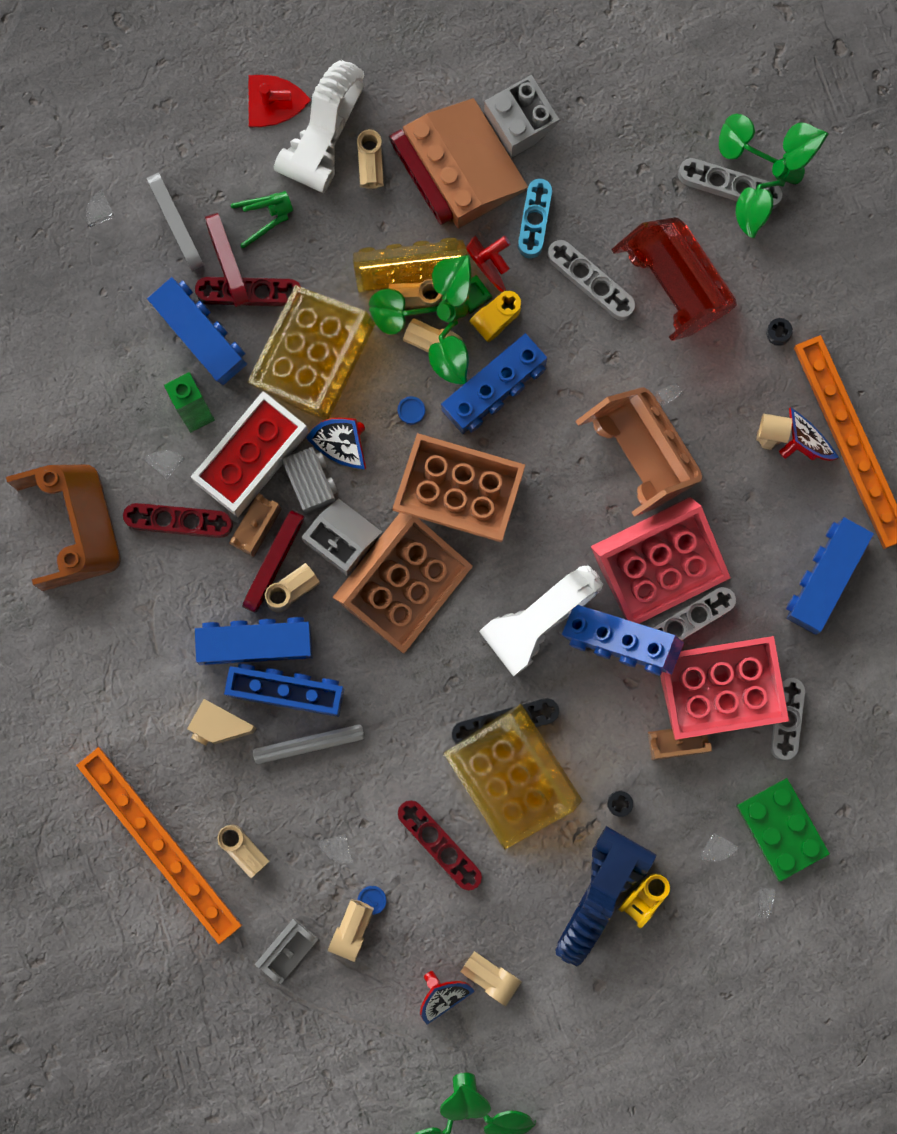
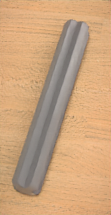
M358 724L255 748L253 750L254 761L256 764H261L363 740V727Z

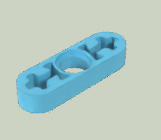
M544 179L533 180L527 190L518 242V250L526 258L537 257L543 248L552 196V187ZM538 187L543 188V193H546L542 195L540 205L535 204V191L538 190ZM532 212H538L542 215L543 221L538 225H532L527 220L528 215ZM530 232L535 233L534 244L538 245L533 246L532 250H528L527 245L523 244L528 243Z

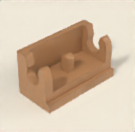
M258 493L229 544L254 557L282 510L279 503L273 500L269 501L262 494Z
M672 729L648 732L652 760L703 754L712 751L707 735L675 740Z

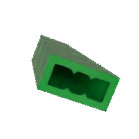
M190 372L164 384L173 405L190 433L215 421Z

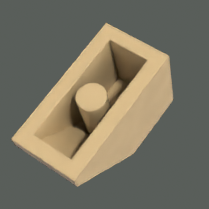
M203 699L187 729L193 732L192 739L206 746L208 741L219 744L255 732L256 727Z

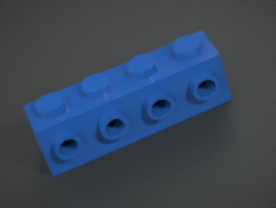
M171 277L150 295L147 300L214 379L222 385L226 384L248 364L243 359L246 353L235 341L231 344L225 336L228 332L218 321L213 323L209 319L208 315L211 313L201 301L196 303L190 296L194 293L183 280L179 283Z
M525 333L441 403V411L462 435L468 430L471 433L482 425L483 421L481 419L489 412L491 415L498 412L504 406L502 401L510 395L512 397L517 396L525 388L524 383L531 377L535 380L545 372L546 355Z
M845 517L838 524L833 522L825 535L829 538L825 548L820 546L812 561L816 562L812 572L807 570L799 583L803 587L799 596L793 595L786 607V610L790 611L786 619L815 635L820 633L874 533Z
M577 605L571 610L562 633L570 641L569 645L573 648L585 651L586 647L594 649V654L600 657L610 659L612 655L620 658L619 662L630 667H635L637 663L645 666L644 670L658 676H661L662 672L672 675L684 644L676 635L581 605Z
M303 617L287 618V623H276V619L259 620L257 625H248L247 621L230 622L231 626L219 627L218 622L202 623V628H195L196 663L199 665L313 658L311 624L309 621L304 622Z
M239 663L238 667H229L224 695L229 698L339 717L345 689L343 686H338L339 681L322 678V682L310 681L311 676L294 673V677L283 676V671L266 668V672L255 671V666Z

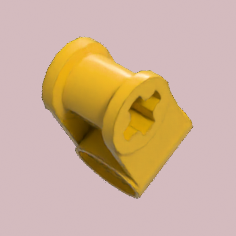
M504 291L488 305L481 308L469 322L487 342H490L519 316L521 299L513 291ZM504 302L507 304L513 302V310L510 308L504 310Z
M660 874L648 875L629 894L618 910L620 912L625 911L637 922V927L642 928L670 892L668 880ZM654 879H660L664 885V889L659 895H652L648 890L649 883ZM634 904L643 913L640 914L636 909L632 907V905Z

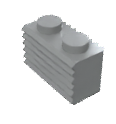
M310 447L282 459L304 514L335 502L333 494L338 493L332 477L328 479L325 477L322 469L327 468L321 452L316 454L314 448Z

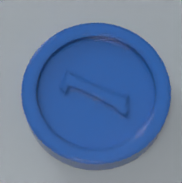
M406 397L398 405V416L406 424H417L425 415L424 403L417 397Z
M377 886L365 887L358 895V901H362L374 908L372 915L380 913L386 906V895Z

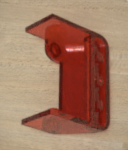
M674 217L643 222L611 249L614 254L628 252L629 260L636 267L650 268L678 311L673 315V325L676 331L669 336L671 341L692 336L737 306L732 292L687 225L679 218Z

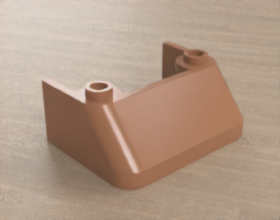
M644 387L609 396L576 420L578 426L593 422L595 431L602 437L609 439L615 437L643 483L637 488V498L641 506L632 511L634 517L661 506L702 480V473L662 407L655 396Z

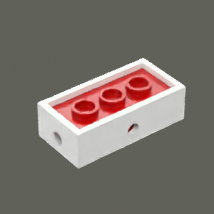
M263 391L192 474L191 478L195 484L238 518L282 466V459L290 456L309 434L307 426Z

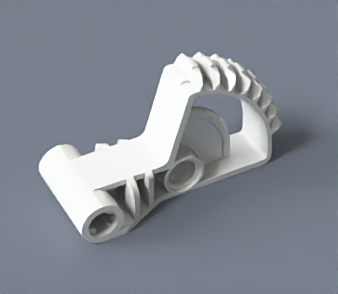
M339 60L325 72L324 77L320 79L312 95L310 122L306 131L300 132L301 140L293 139L290 141L291 147L288 150L283 148L279 152L274 164V171L321 193H325L335 175L334 145L364 87V71L353 63Z
M590 566L579 567L560 580L526 610L497 617L491 620L479 632L514 677L533 663L531 658L539 652V644L545 640L544 634L567 619L575 606H585L601 591L603 583L599 579V575Z

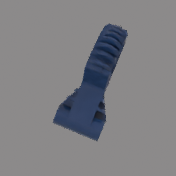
M608 826L604 828L592 849L591 883L556 945V955L562 958L561 960L578 966L586 959L610 920L619 894L626 892L629 887L637 884L638 881L646 876L657 854Z

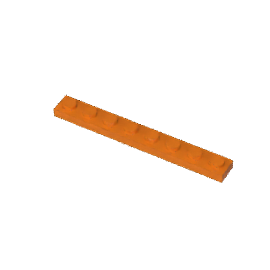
M819 335L795 345L794 350L883 549L897 544V503L824 340Z
M100 747L76 765L218 944H221L243 926Z

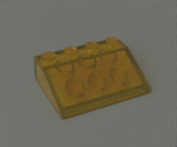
M445 238L438 243L418 241L413 246L402 247L401 244L388 245L386 249L375 250L372 247L362 248L359 252L353 253V265L358 292L389 289V284L422 283L424 280L432 279L433 269L438 262L448 258L467 255L464 241L457 240L456 238Z
M295 285L247 383L305 413L323 420L330 419L376 323L362 309Z
M521 704L497 717L443 753L504 850L570 814L582 802V798Z

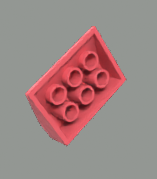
M691 497L591 546L601 572L625 619L638 624L731 578L703 508Z
M774 636L684 650L680 652L672 675L665 672L661 673V683L675 740L789 721Z

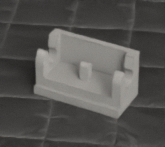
M294 918L255 965L276 983L282 984L319 938Z

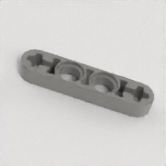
M695 158L684 160L678 171L679 180L686 186L734 201H738L740 193L735 188L739 182H745L754 189L759 184L769 182ZM690 167L695 168L694 172L696 174H693L692 177L687 176L688 172L686 170H689ZM704 170L708 171L704 182L700 181ZM719 174L724 178L725 182L722 186H714L710 183V176ZM779 186L765 188V190L773 192V209L779 205L782 199V190Z
M159 172L147 177L146 179L191 271L204 266Z
M557 240L550 245L548 260L552 266L613 318L623 321L632 316L635 302L631 295L568 242ZM555 249L557 251L566 250L565 257L571 262L568 269L566 268L567 260L563 257L555 258ZM584 265L589 273L584 278H578L573 273L574 267ZM597 283L607 284L609 287L608 294L604 296L597 295L594 292V286ZM614 292L617 293L615 300L618 303H628L627 312L625 310L617 311L618 304L614 300H611L610 304L607 303Z
M718 588L660 623L654 629H661V631L667 632L668 625L672 622H677L683 628L682 635L678 637L683 641L733 609L736 604L735 594L728 588ZM717 594H720L722 597L727 595L729 597L728 607L725 608L723 605L716 607L713 611L717 615L713 616L711 608L705 601L708 600L709 605H712L718 600ZM694 608H702L706 612V620L704 622L696 623L692 620L691 612Z

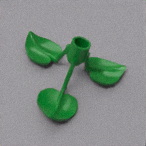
M733 114L725 120L719 136V150L722 156L729 160L737 159L742 155L745 148L747 151L773 163L772 173L777 181L759 184L756 189L748 187L740 194L736 204V218L740 228L747 236L755 238L757 232L766 223L772 212L773 198L771 193L765 190V188L774 186L784 187L785 182L793 185L800 183L804 178V167L815 156L827 138L828 133L808 123L801 122L795 124L788 130L783 141V149L786 153L782 159L778 160L748 144L755 135V127L750 118L742 114Z
M469 255L444 259L435 265L432 272V283L436 292L443 295V301L437 306L404 310L405 298L395 289L377 291L369 301V311L375 324L386 334L393 335L403 330L405 326L404 315L437 312L441 320L449 322L448 326L439 335V342L430 346L429 361L437 375L454 384H465L467 382L469 356L462 340L455 336L446 337V335L454 326L458 325L457 319L465 317L468 313L469 307L466 300L471 288V263Z
M459 1073L452 1078L454 1093L440 1106L441 1115L448 1119L446 1128L441 1131L439 1128L432 1127L415 1134H450L453 1120L459 1121L465 1118L482 1117L488 1123L484 1127L485 1134H525L535 1126L536 1120L519 1111H505L498 1113L493 1118L490 1117L488 1114L491 1111V1105L487 1099L477 1092L475 1075L472 1073Z

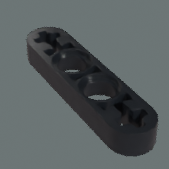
M545 698L461 721L453 727L452 739L460 747H469L548 725L558 718L559 707L554 700ZM544 703L548 707L554 708V712L550 714V719H546L544 715L537 716L535 719L538 723L532 724V715L528 707L533 706V712L540 711ZM516 711H522L527 716V722L522 727H516L511 722V715ZM491 718L496 719L500 724L498 733L494 735L487 734L483 728L484 722ZM479 722V731L483 736L482 739H477V734L470 735L468 742H464L462 738L457 739L456 734L460 732V727L465 726L466 730L475 729L473 723Z

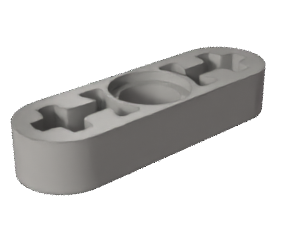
M788 678L782 682L783 690L788 688L790 684H794V689L798 690V694L792 697L791 703L797 704V709L792 706H786L787 711L794 714L795 724L790 728L783 726L781 723L773 724L770 749L772 755L781 761L795 757L799 748L805 687L796 678ZM784 692L785 701L788 703L789 694ZM778 730L785 733L794 732V737L787 736V745L791 746L792 750L786 752L785 756L782 755V750L777 749V744L783 743L784 735H778Z

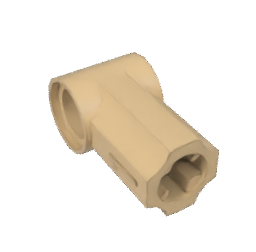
M370 129L364 130L357 139L360 187L377 189L384 186L382 140L378 132ZM367 141H373L377 146L373 150H366L362 145Z
M432 279L424 280L422 283L389 284V289H395L404 296V309L434 307L443 301V295L439 293L432 300L426 299L423 296L430 290L436 292Z
M413 318L406 329L403 341L429 353L430 346L439 342V335L444 329L438 330ZM449 331L446 337L455 336L463 341L459 335L452 331Z
M763 414L756 438L762 448L772 450L775 445L781 442L788 443L792 418Z
M305 563L281 581L271 584L266 589L265 599L267 605L274 612H284L293 602L319 585L320 582L311 568ZM275 592H283L286 594V599L283 603L275 604L271 601V596Z
M227 825L218 833L217 839L220 847L235 860L250 878L269 862L266 856L239 826ZM227 830H234L238 833L239 842L237 845L229 846L225 843L224 834Z
M351 899L340 928L337 927L328 951L355 962L363 944V935L370 922L374 908L362 901Z
M475 951L460 971L474 983L484 988L489 996L504 1006L509 1003L522 983L514 975L502 967L499 969Z

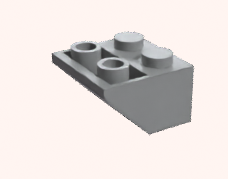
M532 75L484 101V114L511 158L534 146L559 122L558 116Z
M338 498L316 518L304 533L302 539L306 545L345 575L349 576L383 532Z

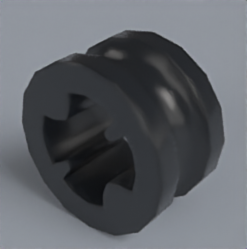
M784 318L772 320L766 332L770 343L778 346L786 344L792 335L793 328L791 323ZM778 326H782L783 332L787 335L784 336L782 334L781 337L775 336L776 331L772 330V328L777 329Z
M615 791L609 796L607 807L613 815L624 817L632 811L633 800L628 793ZM620 795L625 796L624 801H628V807L622 808L621 812L615 811L616 806L612 807V801L618 800Z

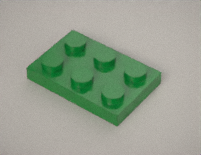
M787 778L736 805L778 882L830 854Z

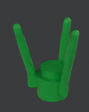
M286 191L231 204L233 209L243 207L244 212L267 207L271 216H277L276 219L241 243L240 247H247L279 223L289 220L287 213L293 212V207Z

